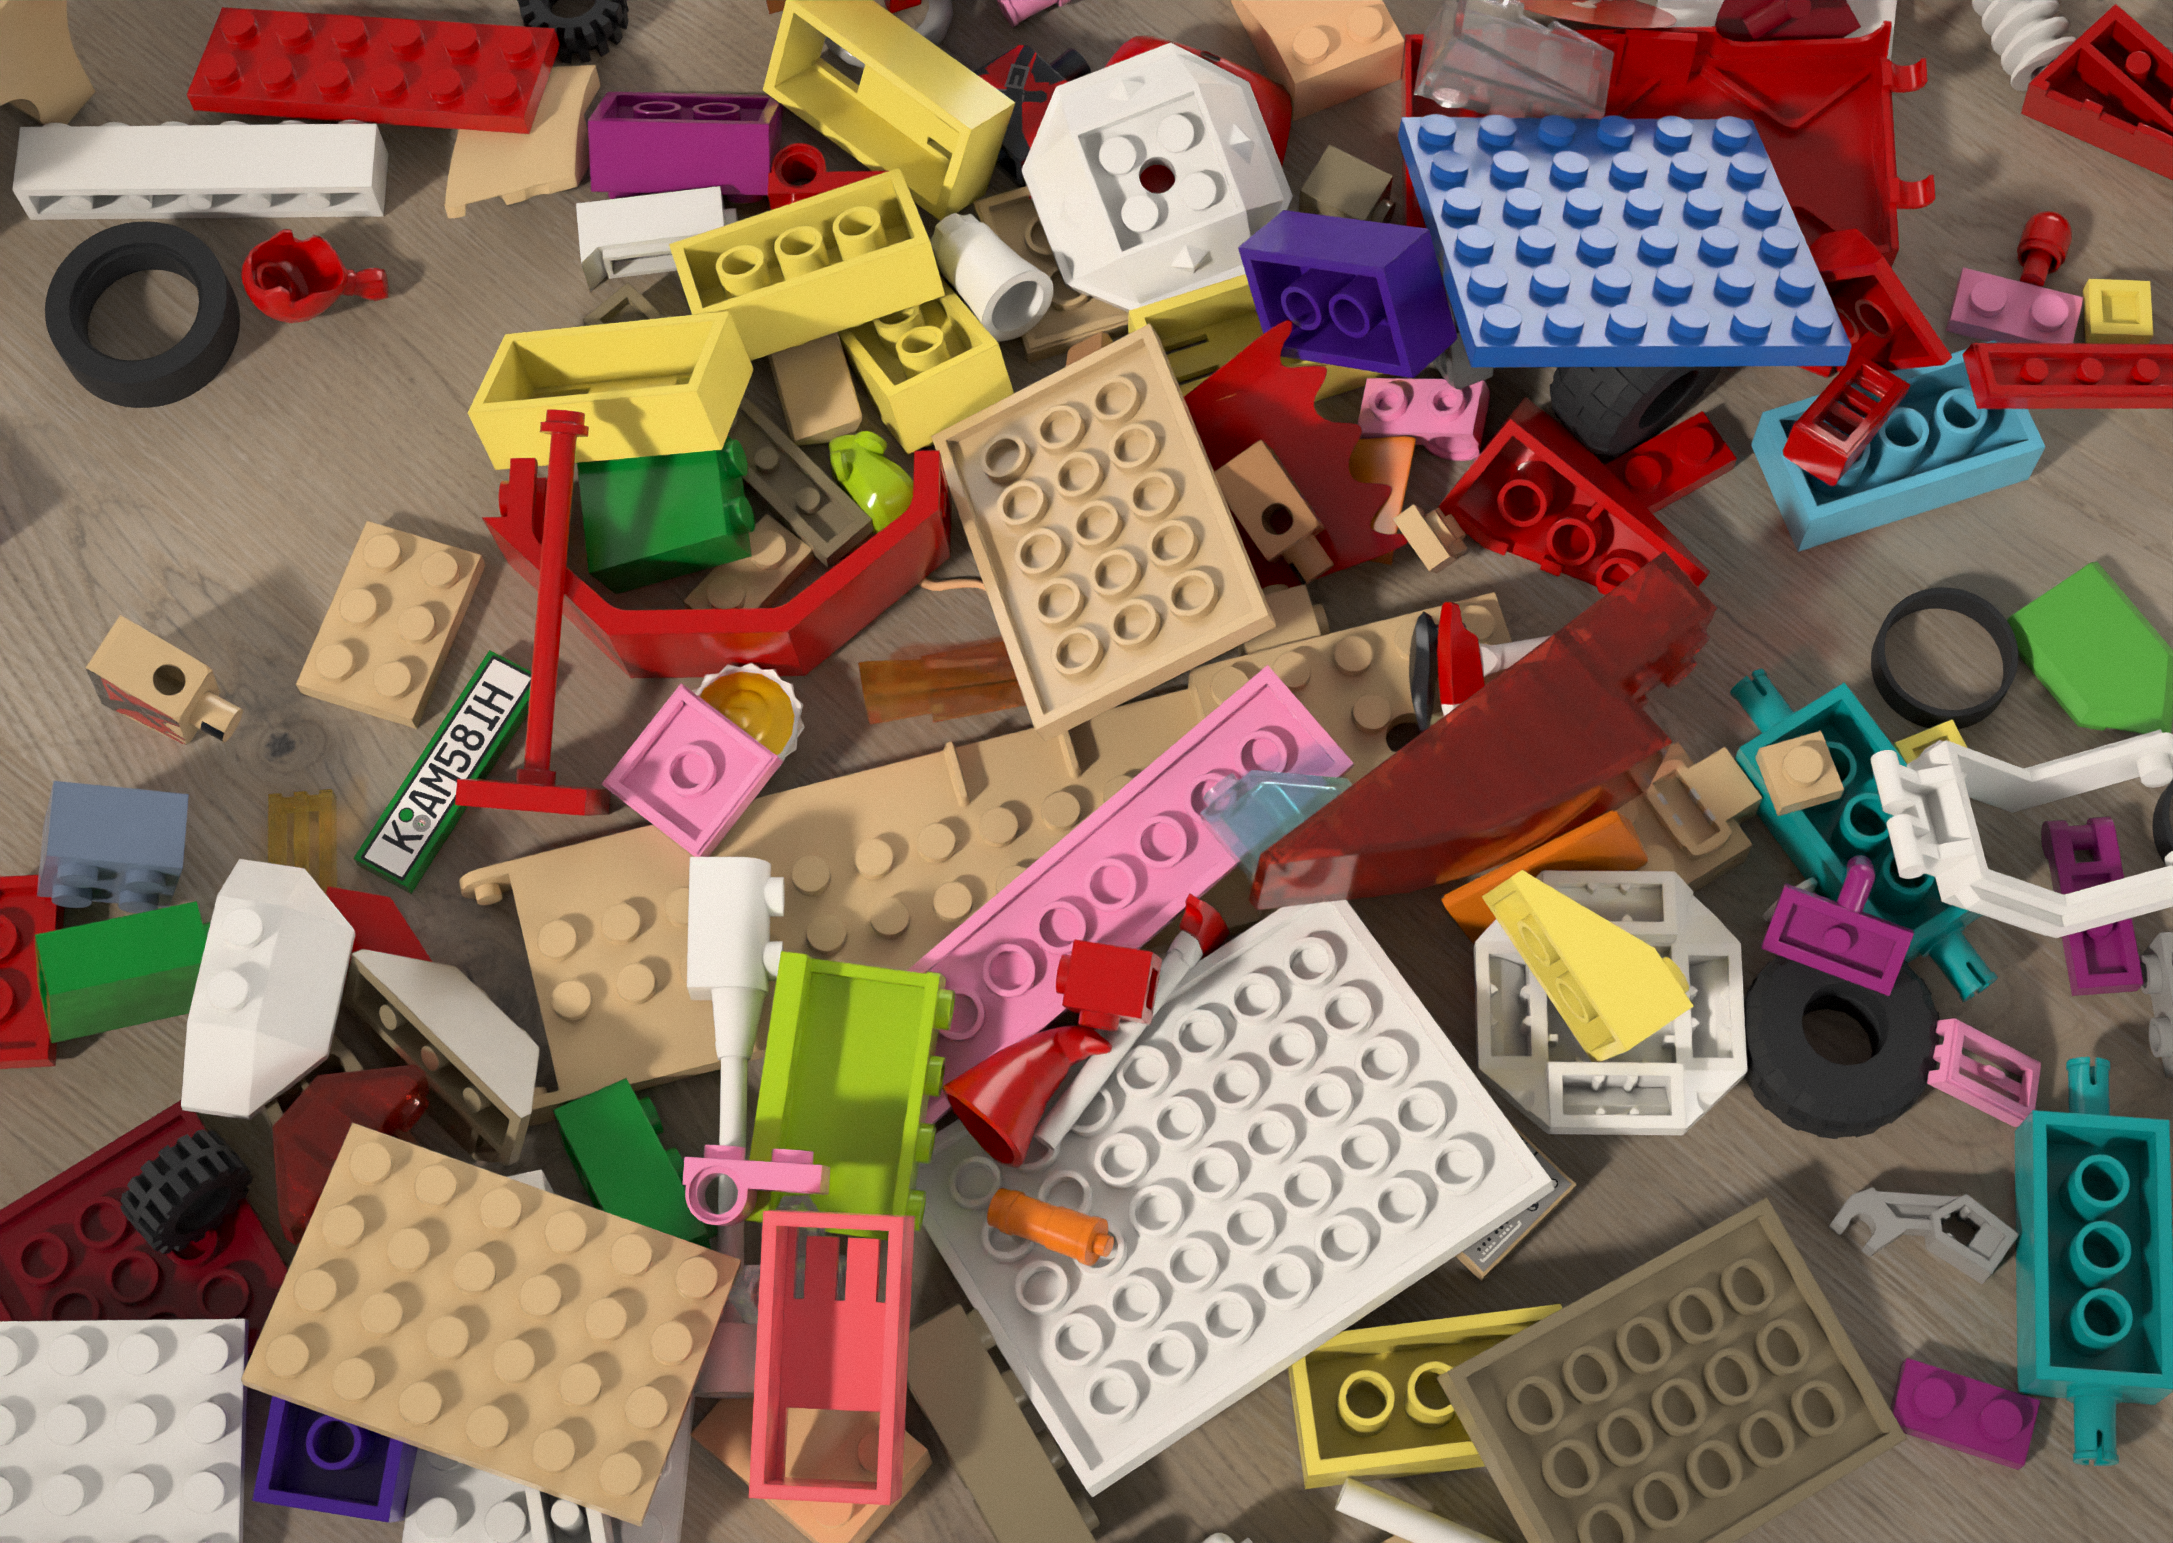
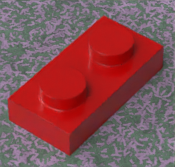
M1701 411L1608 462L1604 466L1654 514L1733 470L1737 458L1704 412Z

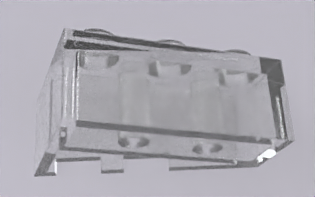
M1445 0L1424 32L1414 94L1433 99L1437 104L1444 107H1461L1486 115H1502L1508 118H1544L1549 115H1559L1571 121L1577 118L1602 119L1605 115L1614 52L1556 21L1551 22L1548 28L1529 19L1523 15L1524 4L1517 0H1503V4L1496 0Z

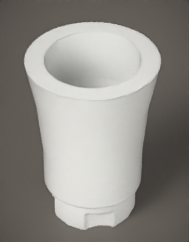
M953 213L935 226L934 235L930 239L939 272L957 290L974 316L996 341H1009L1018 338L1031 330L1042 319L1051 304L1054 291L1052 280L1047 274L1020 257L989 226L979 222L972 214L959 215Z

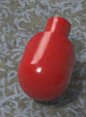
M2043 211L2032 216L2025 224L2017 247L2018 261L2023 267L2020 282L2043 287L2047 274L2056 272L2065 262L2072 240V228L2063 215L2054 211Z

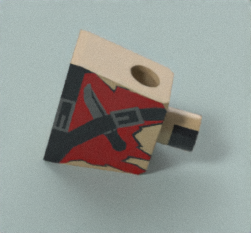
M121 615L86 666L87 673L101 704L181 744L187 745L190 743L198 729L222 742H226L236 730L243 714V709L219 697L220 691L211 668Z

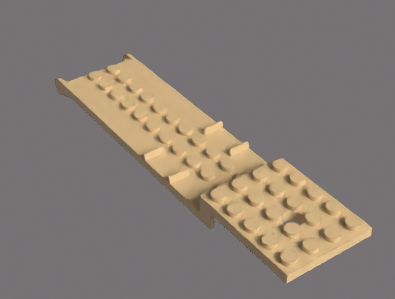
M1495 592L1454 602L1460 607L1462 623H1465L1468 631L1478 637L1479 643L1498 645L1512 642ZM1441 605L1192 668L1189 674L1188 689L1114 707L1047 741H1044L1035 731V728L956 748L953 742H948L945 744L944 750L755 798L709 857H749L765 860L771 864V877H784V917H770V941H783V951L807 954L814 959L907 971L1267 665L1351 759L1354 767L1199 898L1213 906L1220 913L1230 931L1229 936L1245 932L1327 877H1330L1339 891L1568 832L1572 830L1575 821L1521 667L1499 670L1485 677L1487 715L1470 725L1459 728H1450L1446 725L1440 701L1439 680L1437 678L1433 713L1429 727V733L1433 737L1435 744L1433 752L1424 759L1408 761L1404 755L1391 751L1388 747L1386 735L1394 726L1401 723L1418 724L1409 683L1411 639L1418 617L1423 611L1432 616L1435 624H1439ZM654 825L479 868L468 872L459 879L462 896L476 899L478 905L497 903L502 900L503 892L513 890L559 1088L558 1091L548 1093L545 1087H535L528 1126L555 1120L554 1109L627 1078L633 1091H638L721 1069V1060L717 1058L715 1047L716 1038L712 1000H691L687 989L690 857L694 856ZM1185 911L1139 950L1154 952L1156 955L1166 953L1175 937L1180 933L1179 924ZM769 981V995L764 998L753 1053L749 1061L765 1057L776 981Z

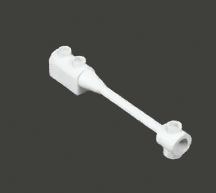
M690 857L687 989L691 1000H712L715 1047L717 1058L721 1060L719 1145L746 1148L748 1061L752 1057L764 998L769 995V981L777 980L780 954L783 951V941H770V917H784V877H771V864L757 858ZM728 1175L719 1176L718 1215L731 1210L737 1201V1186ZM745 1220L733 1226H718L717 1252L740 1259L741 1268L694 1388V1396L725 1399L754 1397L757 1324L743 1323Z

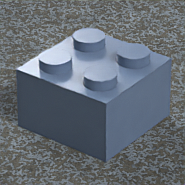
M53 781L43 824L37 896L51 897V901L54 904L69 908L87 907L92 904V901L117 903L119 909L136 914L156 910L158 907H169L183 869L189 794Z

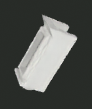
M720 186L577 203L576 211L581 265L589 290L591 292L606 276L612 279L677 271L669 244L737 222L736 208L725 209Z

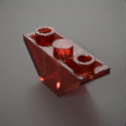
M406 1065L318 1075L273 1125L279 1221L285 1238L293 1245L297 1246L303 1238L352 1123L392 1136L398 1129L402 1132H407L422 1117L429 1105V1100L426 1098L429 1094L426 1072L417 1065Z

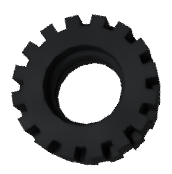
M205 1129L198 1130L192 1138L187 1134L178 1138L175 1146L171 1148L169 1145L165 1146L158 1152L159 1157L154 1161L148 1160L140 1168L143 1172L139 1176L131 1178L127 1184L130 1190L122 1193L120 1200L123 1203L120 1206L121 1211L157 1252L161 1251L162 1254H168L173 1249L180 1251L185 1249L190 1241L193 1240L197 1243L205 1238L208 1230L211 1228L216 1230L224 1223L222 1219L227 1214L235 1212L240 1206L237 1201L245 1198L250 1190L247 1187L253 1181L250 1169L214 1130H210L208 1133Z

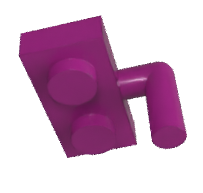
M1858 855L1851 858L1847 864V877L1837 902L1785 883L1762 941L1761 949L1890 996L1914 932L1912 929L1863 912L1875 880L1872 861L1866 856Z

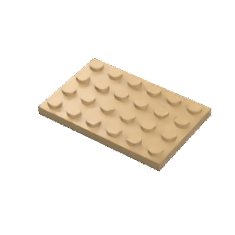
M1151 324L1122 337L931 436L935 449L940 450L952 497L1035 731L1044 741L1064 733L1277 627L1161 340Z
M352 1123L241 1381L244 1386L642 1527L741 1268V1260Z

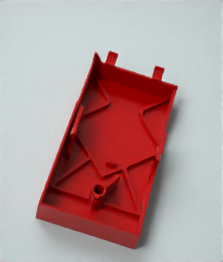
M1883 21L1880 28L1862 37L1751 42L1732 41L1723 38L1717 33L1716 26L1405 34L1401 69L1402 117H1425L1431 114H1440L1447 117L1484 118L1488 115H1502L1508 118H1544L1549 115H1559L1566 118L1600 119L1606 116H1620L1626 119H1661L1666 116H1677L1683 119H1720L1731 116L1743 120H1753L1808 247L1824 233L1857 228L1875 245L1892 268L1899 251L1897 209H1920L1932 204L1936 199L1934 175H1929L1927 178L1917 182H1906L1897 177L1892 92L1906 93L1919 90L1926 85L1928 79L1926 58H1921L1917 63L1907 66L1896 65L1890 59H1887L1892 21ZM1402 153V225L1426 228Z

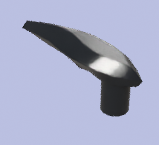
M1424 611L1416 622L1409 655L1410 692L1421 732L1429 731L1434 706L1435 683L1438 678L1437 647L1439 624H1435L1432 616Z

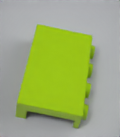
M781 951L749 1161L772 1162V1149L813 1151L814 1165L830 1167L828 1195L757 1191L756 1205L745 1221L763 1223V1211L769 1210L915 1216L914 1231L921 1230L925 1212L926 1191L916 1190L919 1163H931L936 1134V1124L925 1123L929 1096L940 1097L946 1063L945 1057L935 1056L939 1029L950 1030L955 1005V991L945 989L946 978L941 973L927 971V974L814 959L807 954ZM799 1227L801 1229L876 1238L888 1241L889 1231Z

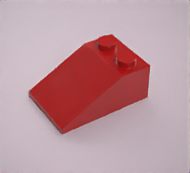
M1857 228L1824 233L1809 246L1812 257L1852 345L1846 365L1857 352L1887 371L1945 365L1952 358L1884 256ZM1845 366L1834 367L1839 373Z

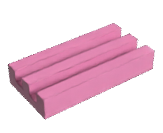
M1955 1018L1936 1020L1937 1028L1935 1033L1943 1037L1944 1041L1942 1045H1935L1933 1059L1940 1063V1069L1929 1071L1927 1084L2013 1127H2018L2031 1111L2035 1110L2041 1062ZM1962 1047L2022 1077V1083L2020 1084L2006 1077L2003 1071L1991 1065L1985 1066L1963 1055Z

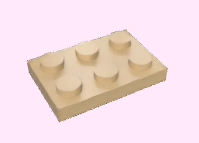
M366 521L297 680L296 686L301 694L417 729L486 566L482 555Z

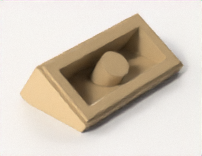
M838 332L808 341L800 346L790 347L767 355L790 437L795 445L825 444L838 436L855 434L862 421V413Z

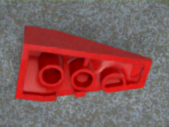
M1527 397L1517 406L1437 507L1441 509L1445 516L1452 514L1462 530L1488 550L1504 556L1507 552L1540 564V570L1557 577L1563 573L1596 586L1598 592L1660 617H1672L1710 573L1592 452L1587 450L1565 427Z

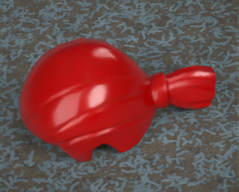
M283 229L269 240L255 246L249 252L242 265V282L252 303L263 314L282 322L299 323L309 321L332 306L341 295H357L373 301L388 298L389 285L384 269L368 268L357 272L354 269H346L330 243L321 236L314 234L307 239L299 240L293 237L292 230Z

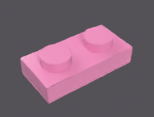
M1963 267L1957 281L1946 331L1988 342L1996 340L1997 343H2073L2083 297Z

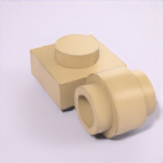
M1413 504L1393 518L1398 528L1430 572L1439 573L1468 550L1462 541L1466 534L1452 514L1445 516L1440 508L1425 514L1422 508Z

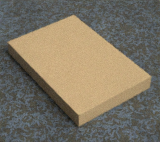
M1027 186L974 201V212L977 220L989 226L1020 257L1047 274L1053 283V298L1047 312L1031 330L1019 337L1028 364L1066 353L1073 345L1101 331L1109 334L1111 339L1128 334V312L1065 287L1032 199L1028 198L1031 195Z

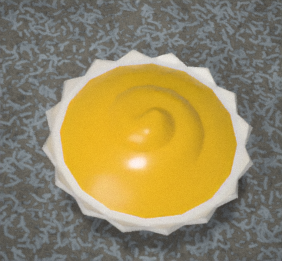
M753 662L742 667L727 664L719 673L705 674L701 686L692 690L697 696L769 749L782 761H784L787 755L797 749V738L805 728L801 719L803 703L795 697L793 683L781 680L775 669L762 670Z

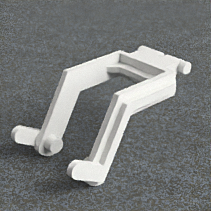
M2160 729L2024 769L1947 740H1938L1924 749L1917 759L1907 764V767L1899 764L1897 753L1892 750L1877 752L1870 759L1883 811L1894 815L1886 824L1899 876L1905 879L1916 878L1924 873L1934 876L1941 901L2053 938L2063 937L2173 907V851L2165 857L2166 867L2065 895L1988 869L1969 799L1970 797L2013 813L2140 777L2141 782L2146 787H2162L2169 784L2173 779V734L2162 733Z

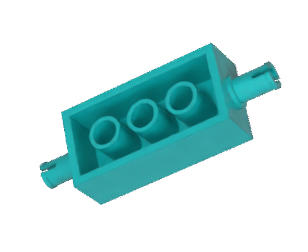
M1760 668L1753 671L1751 676L1754 679L1752 681L1748 676L1741 679L1731 689L1730 695L1738 701L1762 734L1739 747L1734 760L1762 796L1756 814L1804 878L1808 880L1814 877L1817 880L1818 884L1814 890L1816 894L1837 902L1847 877V864L1849 860L1858 855L1868 857L1874 866L1875 880L1863 912L1913 930L1914 935L1904 960L1909 963L1920 955L1923 958L1930 956L1957 991L1962 1002L1972 999L1975 996V991L1979 994L1998 979V976L1989 969L1962 933L1967 925L1983 915L1942 902L1934 876L1925 873L1911 879L1899 876L1886 824L1894 815L1883 811L1870 759L1877 752L1892 750L1897 753L1900 765L1907 767V763L1845 682L1804 708L1794 712L1767 677L1764 669ZM1821 731L1844 788L1840 799L1778 816L1755 758L1759 748Z
M2077 1057L2066 1061L2069 1113L2032 1110L2015 1130L2016 1232L2019 1234L2016 1238L2017 1393L2029 1396L2066 1398L2067 1401L2074 1403L2073 1462L2087 1466L2089 1465V1460H2094V1466H2112L2119 1464V1455H2117L2116 1404L2156 1405L2173 1392V1236L2169 1120L2110 1116L2109 1071L2111 1065L2107 1059L2098 1057L2095 1059V1066L2091 1067L2090 1057Z

